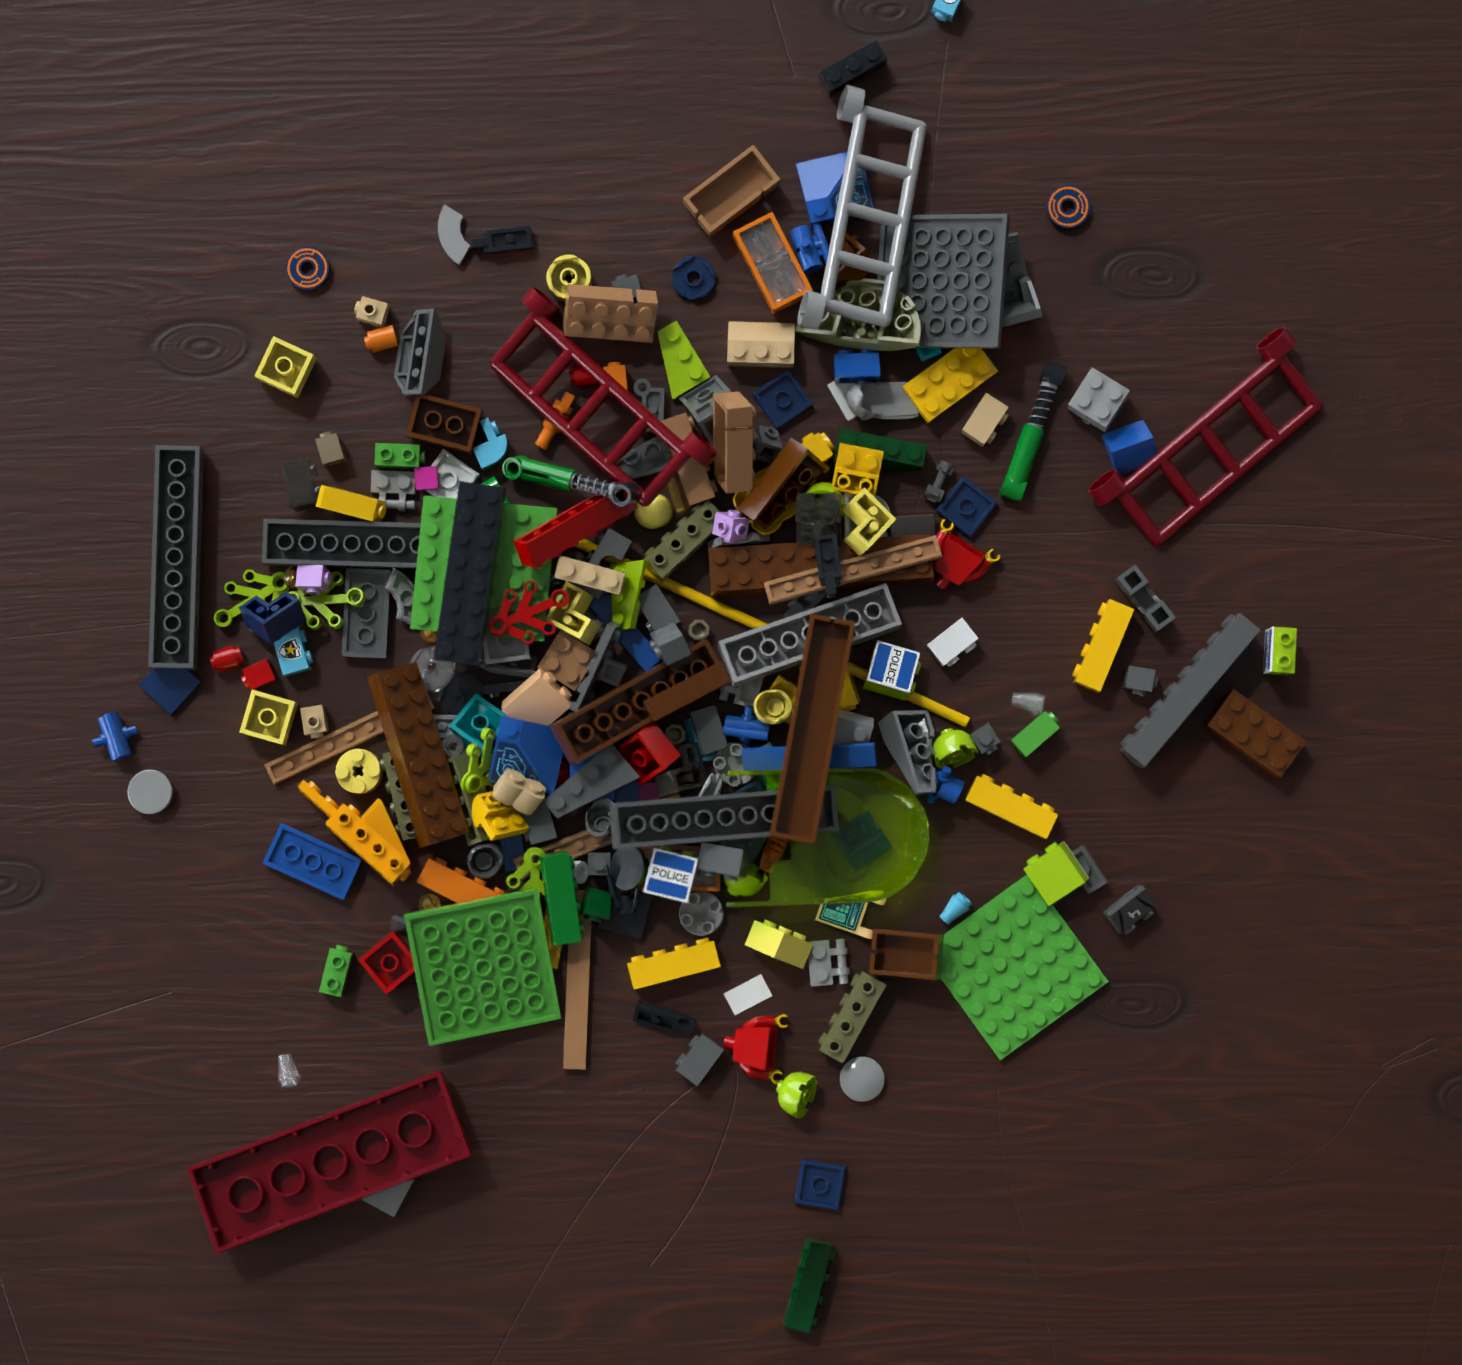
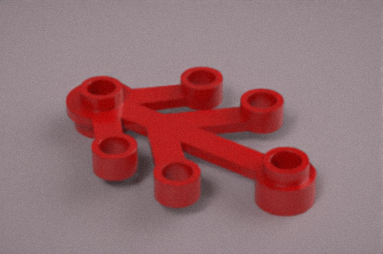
M529 580L524 584V593L516 613L507 617L511 603L517 600V594L514 590H506L503 594L504 600L498 615H494L488 620L487 629L495 637H502L508 634L521 639L525 644H532L535 641V635L532 631L527 630L524 632L511 625L521 622L542 630L546 635L554 634L556 627L552 622H544L531 616L554 606L558 608L565 607L569 602V595L565 590L557 589L552 593L551 598L528 608L532 595L538 590L537 584ZM530 583L535 585V589L531 592L527 590V585ZM509 592L514 594V599L511 601L506 599V595ZM563 595L565 600L562 603H558L556 597ZM496 622L503 624L501 630L495 629L494 625ZM548 624L553 626V630L549 633L544 629ZM527 633L532 635V640L529 642L524 640V636Z

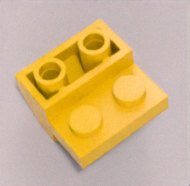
M840 443L831 487L838 491L858 494L863 488H866L875 497L884 451Z
M493 791L478 794L474 798L472 803L474 825L476 828L483 827L491 841L523 834L529 829L520 812L511 805H505L497 801L492 796Z

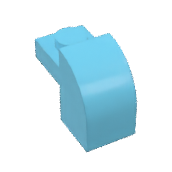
M488 417L480 421L488 442L473 448L483 471L501 463L508 452V439L506 435L503 434L497 437L496 435L500 433L495 421L490 423Z

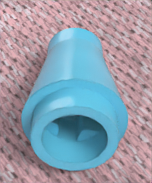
M958 892L956 895L953 894L939 916L949 925L952 921L970 910L969 906L972 903L964 894Z

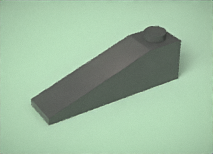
M928 710L892 711L878 722L885 745L916 795L934 794L936 792L935 767L932 761V757L935 755L934 748H932L934 728Z

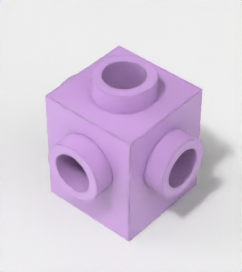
M737 510L716 512L712 534L722 537L724 542L735 544L738 540H746L750 519L742 516V512Z

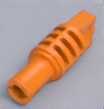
M565 392L561 400L556 399L552 406L568 419L573 410L570 405L575 396ZM545 418L543 421L544 428L535 442V445L544 450L548 448L554 435L560 433Z
M768 837L762 851L759 869L771 874L781 860L788 841Z

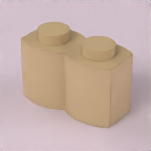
M506 769L494 785L492 796L497 801L505 805H511L523 814L532 815L543 801L546 788L538 781L526 779L518 771Z

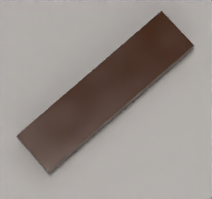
M720 661L643 701V704L652 722L729 683L731 680Z

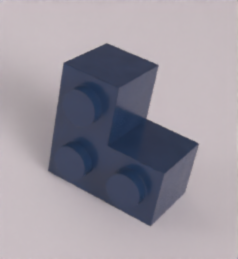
M285 592L270 603L256 595L239 607L246 627L270 644L280 640L281 637L306 621L300 601L288 592Z

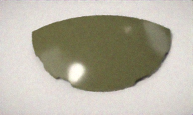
M877 279L851 280L846 282V286L840 287L834 292L833 300L879 312L885 281ZM897 287L892 319L887 327L824 311L821 323L816 330L797 324L795 332L807 338L846 348L895 351L920 346L922 327L913 301L908 295L906 296L899 291Z

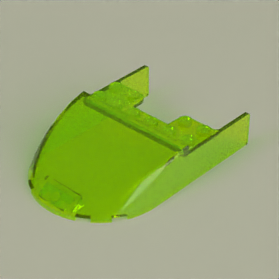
M863 767L829 768L825 786H835L837 788L836 800L839 831L818 832L814 846L790 842L791 860L776 861L770 867V899L759 902L727 903V907L864 903L879 901L892 896L914 879L922 862L925 860L929 843V828L923 806L919 803L908 785L885 771ZM781 770L722 772V777L764 776L766 778L767 791L778 790ZM860 822H863L868 829L865 833L859 825ZM854 827V829L856 831L859 830L860 833L858 834L857 832H855L852 835H849L847 831ZM871 830H872V834H871L868 838H866L865 840H863L862 842H860L859 844H857V845H855V846H850V845H849V844L853 845V844L857 843L858 841H860L861 839H863L864 837H866L867 835H869L870 832H871ZM882 832L883 837L849 858L847 855L849 852ZM848 837L852 840L849 844L846 841Z

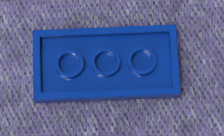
M281 823L262 864L345 900L363 859Z

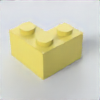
M863 488L842 509L857 525L844 541L860 556L896 520L866 488Z
M566 581L562 590L568 593L569 602L563 608L552 607L546 616V621L552 622L556 628L590 645L600 628V625L584 616L594 597ZM558 595L556 598L558 603H562L565 600L563 595Z
M755 920L745 945L803 969L813 946L812 943L805 941L806 936L797 932L791 935L792 931L782 926L776 929L777 924L768 920H764V923Z

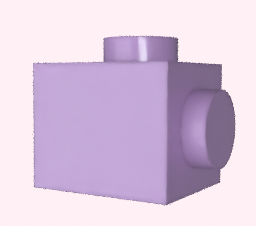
M324 565L297 566L295 586L299 590L307 592L309 595H320V592L328 593L329 585L332 583V575Z

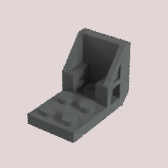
M1017 232L1009 234L1002 327L1043 317L1033 284L1027 275Z
M717 375L679 398L711 446H713V394L731 392Z

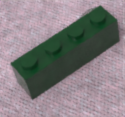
M840 428L831 475H834L840 443L884 451L880 472L922 470L927 445Z
M806 1236L783 1320L784 1327L809 1333L810 1328H815L818 1315L814 1314L816 1306H821L824 1293H820L822 1284H827L830 1273L826 1271L828 1262H833L835 1255L832 1243Z

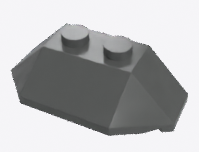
M435 309L416 310L413 314L414 317L408 322L400 335L394 378L405 396L424 395L440 381L446 336Z

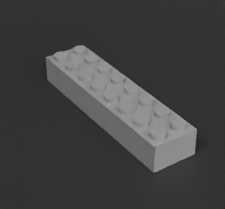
M884 583L719 641L717 647L731 680L732 688L800 665L811 614L831 617L829 625L832 626L834 625L835 618L854 621L855 627L851 646L899 630L902 623L887 584Z

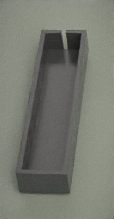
M1241 613L1237 615L1231 614L1222 622L1220 626L1223 629L1220 632L1213 633L1206 641L1208 647L1206 649L1202 648L1191 659L1194 663L1191 666L1185 667L1178 674L1177 677L1180 680L1177 683H1171L1163 692L1165 695L1164 699L1157 700L1149 709L1151 714L1148 718L1146 716L1142 717L1134 728L1137 731L1134 734H1128L1120 743L1123 746L1120 752L1139 768L1145 767L1260 631L1257 626Z

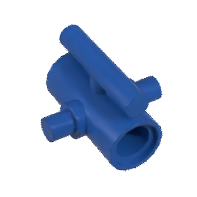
M820 222L812 224L814 236H812L808 225L798 226L789 233L795 251L798 253L797 256L804 274H812L823 268L820 256H823L825 264L827 262L829 246Z
M745 706L742 717L726 715L723 735L737 737L741 743L750 746L752 739L768 741L770 724L755 719L753 706Z
M110 712L98 718L102 734H100V737L92 739L94 747L102 745L107 747L112 761L132 755L127 740L130 739V736L138 734L136 727H123L118 712Z
M934 766L936 792L928 794L927 802L933 804L940 797L955 804L965 781L950 774L951 769L947 766H944L943 769H938Z

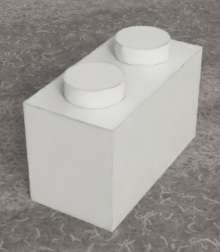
M961 618L927 644L926 647L942 667L946 664L950 667L959 660L958 654L962 651H965L967 654L977 646L975 641L978 640V637L964 619Z

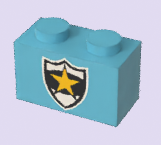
M299 626L281 637L280 640L274 642L284 676L310 670V664L313 663L310 650L306 651L304 642H307L304 629L300 630Z

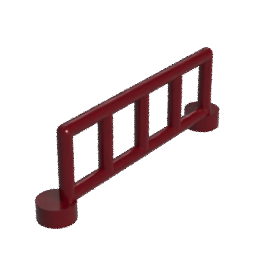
M534 286L530 288L521 299L523 304L531 310L530 314L490 360V367L615 482L636 483L617 464L648 428L676 454L645 490L639 486L640 498L637 502L643 507L649 506L690 457L706 468L719 455L713 446L694 431H691L682 441L568 336H564V333L550 321L558 312L559 307ZM537 326L563 352L532 388L506 362ZM574 360L601 385L569 422L543 396ZM612 394L638 420L606 456L580 430Z
M1286 327L1276 329L1257 345L1256 349L1265 359V362L1126 480L1123 479L1116 469L1110 470L1099 477L1088 489V492L1099 506L1104 505L1117 497L1155 546H1161L1318 414L1323 408V403L1286 356V353L1296 343V340ZM1278 368L1307 404L1279 429L1275 427L1249 393ZM1238 402L1242 404L1267 437L1263 443L1239 463L1210 427ZM1198 435L1202 437L1228 471L1200 496L1196 494L1170 460ZM1159 468L1188 504L1185 509L1160 530L1131 495L1133 490Z

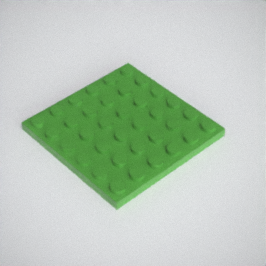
M423 497L410 629L438 631L457 501L455 498ZM504 503L487 623L492 616L498 615L504 600L503 594L506 590H514L517 594V600L511 603L507 617L516 613L524 593V584L529 580L537 584L538 590L532 595L528 608L549 599L553 558L544 562L545 564L542 567L535 569L522 565L514 540L556 517L557 508ZM530 583L527 585L528 591L531 592L535 589L534 584ZM512 592L507 593L506 599L509 601L513 600L514 594ZM547 610L531 617L546 622ZM496 622L494 627L496 630H501L503 624ZM521 622L511 625L524 632L527 630L532 631L535 635V641L544 642L545 634L542 630ZM486 625L485 636L495 637L489 633ZM530 633L525 634L524 640L531 641L532 635ZM505 634V635L502 636V637H497V638H507V639H518V640H521V639H519V638L513 637V636L508 635V634Z
M1027 874L945 933L943 953L938 955V960H942L941 980L999 1060H1002L1109 982L1052 904L1050 906L1047 905Z
M537 888L404 914L429 1046L561 1019Z

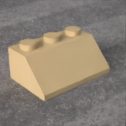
M729 321L727 366L793 368L795 323Z

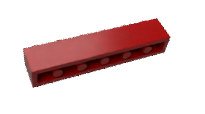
M624 490V496L627 498L628 494ZM592 495L514 540L521 564L534 569L542 567L547 560L559 557L566 549L578 546L579 542L583 539L593 537L597 534V531L612 526L614 521L619 518L629 516L631 511L638 508L637 503L617 506L611 499L604 498L603 495Z

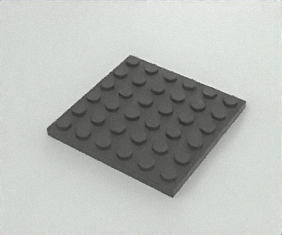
M911 215L898 289L904 295H908L911 298L921 320L922 334L920 346L914 348H1001L1010 215ZM882 224L878 261L888 263L895 228ZM877 274V280L885 281L886 276Z

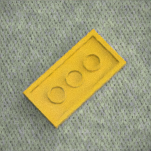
M955 348L903 385L901 389L925 421L929 423L994 376L998 370L981 348Z

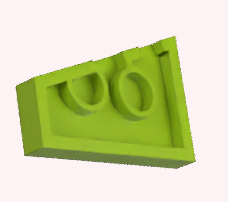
M677 321L658 331L672 400H675L710 379V375Z
M650 560L610 564V569L627 574L622 594L611 593L612 622L615 621L621 624L619 631L636 628L641 604L639 595L641 588L645 586L646 580L643 577L645 568L649 567Z

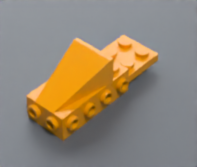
M303 780L298 786L300 792L329 817L325 824L330 831L393 887L399 880L404 882L411 874V863L379 798L361 816L360 812L351 804L347 807L343 803L338 808L337 804L329 796L323 798L320 795L322 793L321 789L312 781L307 783Z

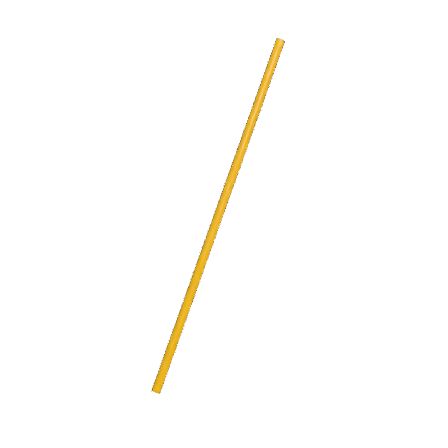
M583 539L576 547L590 553L592 549L596 551L599 545ZM607 557L604 559L605 561L611 564L631 562V560L627 558H624L623 561H620L615 557ZM645 568L643 579L751 629L767 625L763 621L670 578L665 579L661 583L648 568ZM848 661L851 674L865 681L867 670ZM913 692V695L909 694L906 699L963 727H966L970 717L916 692Z

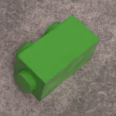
M375 443L374 465L377 468H420L421 464H425L426 454L425 451H422L420 445Z
M1044 711L1010 742L1025 758L1060 728L1057 725L1059 720L1052 712L1048 714Z
M336 945V948L329 949L319 992L338 997L344 996L354 953L349 952V947Z

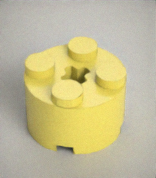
M560 256L548 268L546 274L547 284L550 292L558 301L566 303L568 284L592 286L590 269L577 256ZM567 275H571L572 278H575L572 279V283H568L566 281Z
M364 749L350 750L340 757L336 765L335 774L337 780L349 792L365 794L375 790L382 781L383 772L380 759L370 751ZM363 766L364 768L362 772L364 773V775L356 776V767L361 768Z

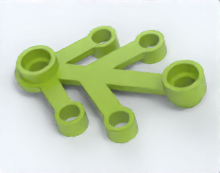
M246 570L243 573V579L247 583H254L256 581L268 585L261 590L240 586L232 581L227 582L224 586L227 594H239L249 598L228 611L225 609L218 610L214 615L215 623L223 628L230 626L233 618L241 614L239 607L256 595L265 601V598L273 593V601L285 592H288L290 587L285 582V573L277 572L272 576L258 574L253 570ZM252 572L254 574V578L252 580H247V574ZM280 579H283V580H284V586H283V587H278V586H277V581H278V580H280ZM230 584H233L235 586V590L233 592L228 591V586ZM222 615L228 616L227 622H221L220 618Z
M335 571L331 573L332 583L329 585L328 593L335 586H341L344 583L345 578L340 572ZM340 576L339 581L334 582V578ZM351 588L347 594L327 595L328 593L320 592V595L306 596L307 592H302L301 590L288 592L300 601L307 625L312 630H318L322 626V621L316 615H312L304 606H314L328 620V624L332 628L338 629L343 625V619L338 614H334L326 605L349 603L353 607H360L366 600L365 593L359 588ZM360 596L359 601L355 602V597ZM338 618V623L333 625V620ZM317 619V624L312 626V621Z
M486 727L481 731L480 737L484 740L483 752L480 746L473 743L467 747L466 753L470 756L468 772L461 780V788L466 793H475L481 786L489 785L494 787L496 784L495 782L488 781L489 773L486 777H481L486 771L490 770L494 754L492 745L496 733L490 728ZM482 752L481 764L477 767L478 757Z
M538 847L529 848L524 854V863L514 874L506 878V884L512 889L517 888L520 885V879L530 871L529 881L519 891L537 888L539 900L540 892L545 896L543 882L540 880V857L535 863L531 860L533 855L539 856L545 854V852ZM513 877L516 878L517 883L515 885H510V879Z

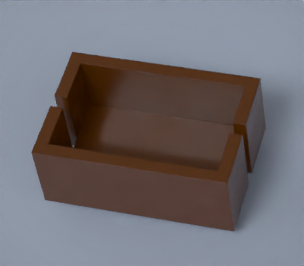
M873 929L871 949H880V954L871 953L869 974L940 980L942 960H938V955L943 953L944 935Z

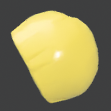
M660 494L647 507H643L637 502L638 508L634 512L638 523L648 529L663 527L673 517V508L670 501Z
M769 689L757 695L753 709L761 722L774 725L782 723L788 718L792 710V703L790 697L784 691Z

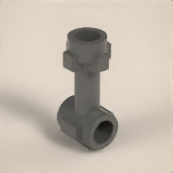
M941 460L940 464L937 465L936 470L939 472L933 486L928 484L924 494L927 500L933 503H940L945 492L941 488L946 476H951L953 472L952 464Z

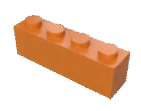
M435 857L434 860L428 859L417 880V883L458 904L507 894V892L498 887H495L494 890L486 887L487 882L476 876L474 880L467 877V872L458 867H455L454 870L447 867L448 862L439 857Z

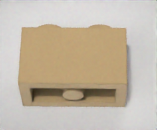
M986 393L961 433L982 447L986 442L990 444L997 434L994 431L998 424L1002 426L1009 416L1006 413L1008 406Z

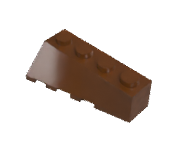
M791 438L743 500L738 510L766 530L786 511L785 506L798 500L801 497L799 493L807 486L811 487L816 483L815 478L821 472L825 474L830 468L808 448Z

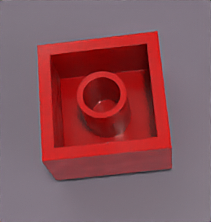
M652 721L616 747L619 753L640 776V778L636 779L640 785L666 769L681 756L657 724Z
M392 931L358 959L386 995L415 973L411 949L396 931Z

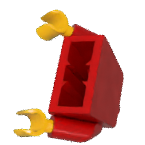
M944 519L941 521L940 531L936 535L942 558L933 560V563H935L933 569L940 573L935 584L946 590L951 581L961 585L962 582L970 583L982 578L992 566L991 563H995L1000 559V554L996 559H992L990 553L994 549H991L984 555L951 533L954 526L953 522L949 529L944 528Z
M784 1014L777 1016V1018H774V1016L755 1017L744 1023L743 1028L736 1029L735 1037H725L723 1042L724 1049L733 1050V1060L739 1062V1067L749 1076L764 1080L769 1078L774 1084L779 1083V1080L773 1079L776 1073L783 1075L780 1070L773 1069L778 1028L774 1026L777 1025L779 1028H786L788 1026H783L779 1022L781 1017H788Z

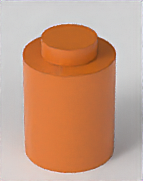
M393 325L368 331V336L364 337L367 350L371 349L373 353L399 346Z

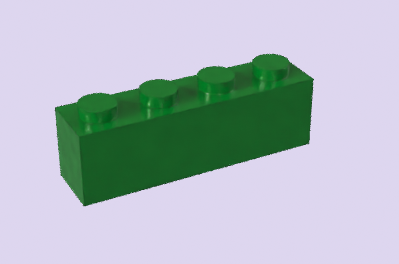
M567 851L539 855L551 943L557 946L581 942V935H584L582 922L578 920V913H581L579 900L575 899V891H578L576 878L572 877L571 869H575L573 856H570Z

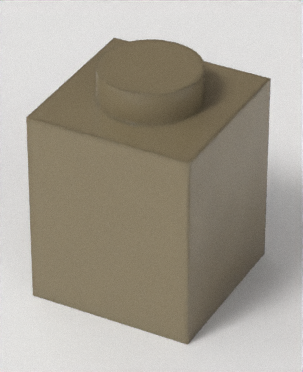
M332 431L320 434V438L315 439L322 464L325 467L346 461L340 437L337 433L333 434Z

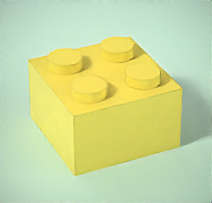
M273 336L254 376L259 381L298 398L317 358L313 354Z
M252 690L240 733L286 746L298 703Z

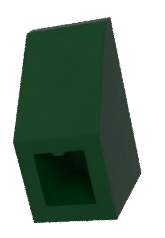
M585 887L580 906V914L585 915L584 919L602 923V919L609 920L611 893Z

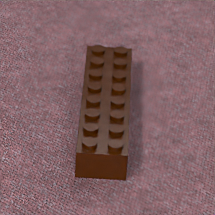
M701 640L688 647L691 655L670 665H666L663 661L550 725L549 727L569 764L574 765L650 723L652 720L643 701L718 663L719 660L708 640Z
M417 662L381 671L367 677L419 848L468 834L467 823Z

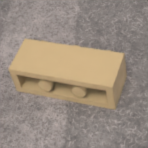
M560 556L554 578L621 595L627 574Z

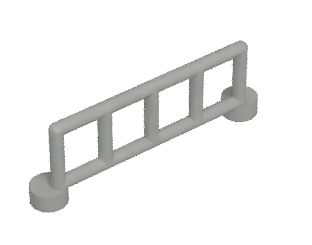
M850 85L845 86L837 109V119L853 123L821 294L807 290L801 301L798 313V325L815 330L821 323L824 311L882 327L890 325L927 130L926 123L921 120L863 105L865 90ZM867 120L913 132L906 166L861 154ZM858 167L904 180L897 215L852 203ZM849 216L895 228L888 263L842 251ZM840 264L886 276L879 312L833 300Z

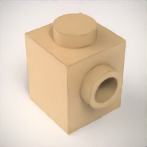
M362 296L361 302L357 301L354 314H357L356 318L358 321L383 328L390 306L388 303Z
M317 705L300 708L304 735H310L311 739L324 737L323 733L329 732L325 706Z

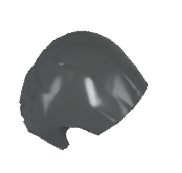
M607 798L597 799L586 812L585 824L591 835L600 838L612 835L609 804L614 803Z
M488 841L480 842L474 846L467 857L470 872L480 879H488L495 876L504 862V854L500 847Z

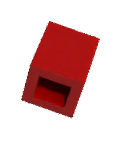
M268 659L242 670L244 675L241 676L245 687H250V690H258L278 681Z

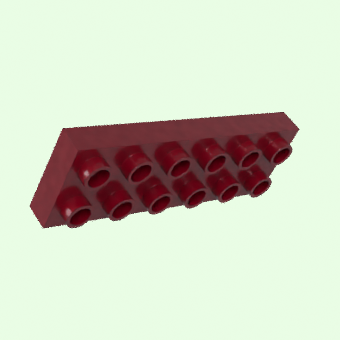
M438 1071L187 1167L186 1169L215 1252L218 1254L466 1160L474 1155L444 1072Z

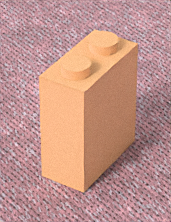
M539 668L502 701V711L509 717L550 725L569 709L572 695L566 687H561L556 683L555 677L550 672H545L542 668Z

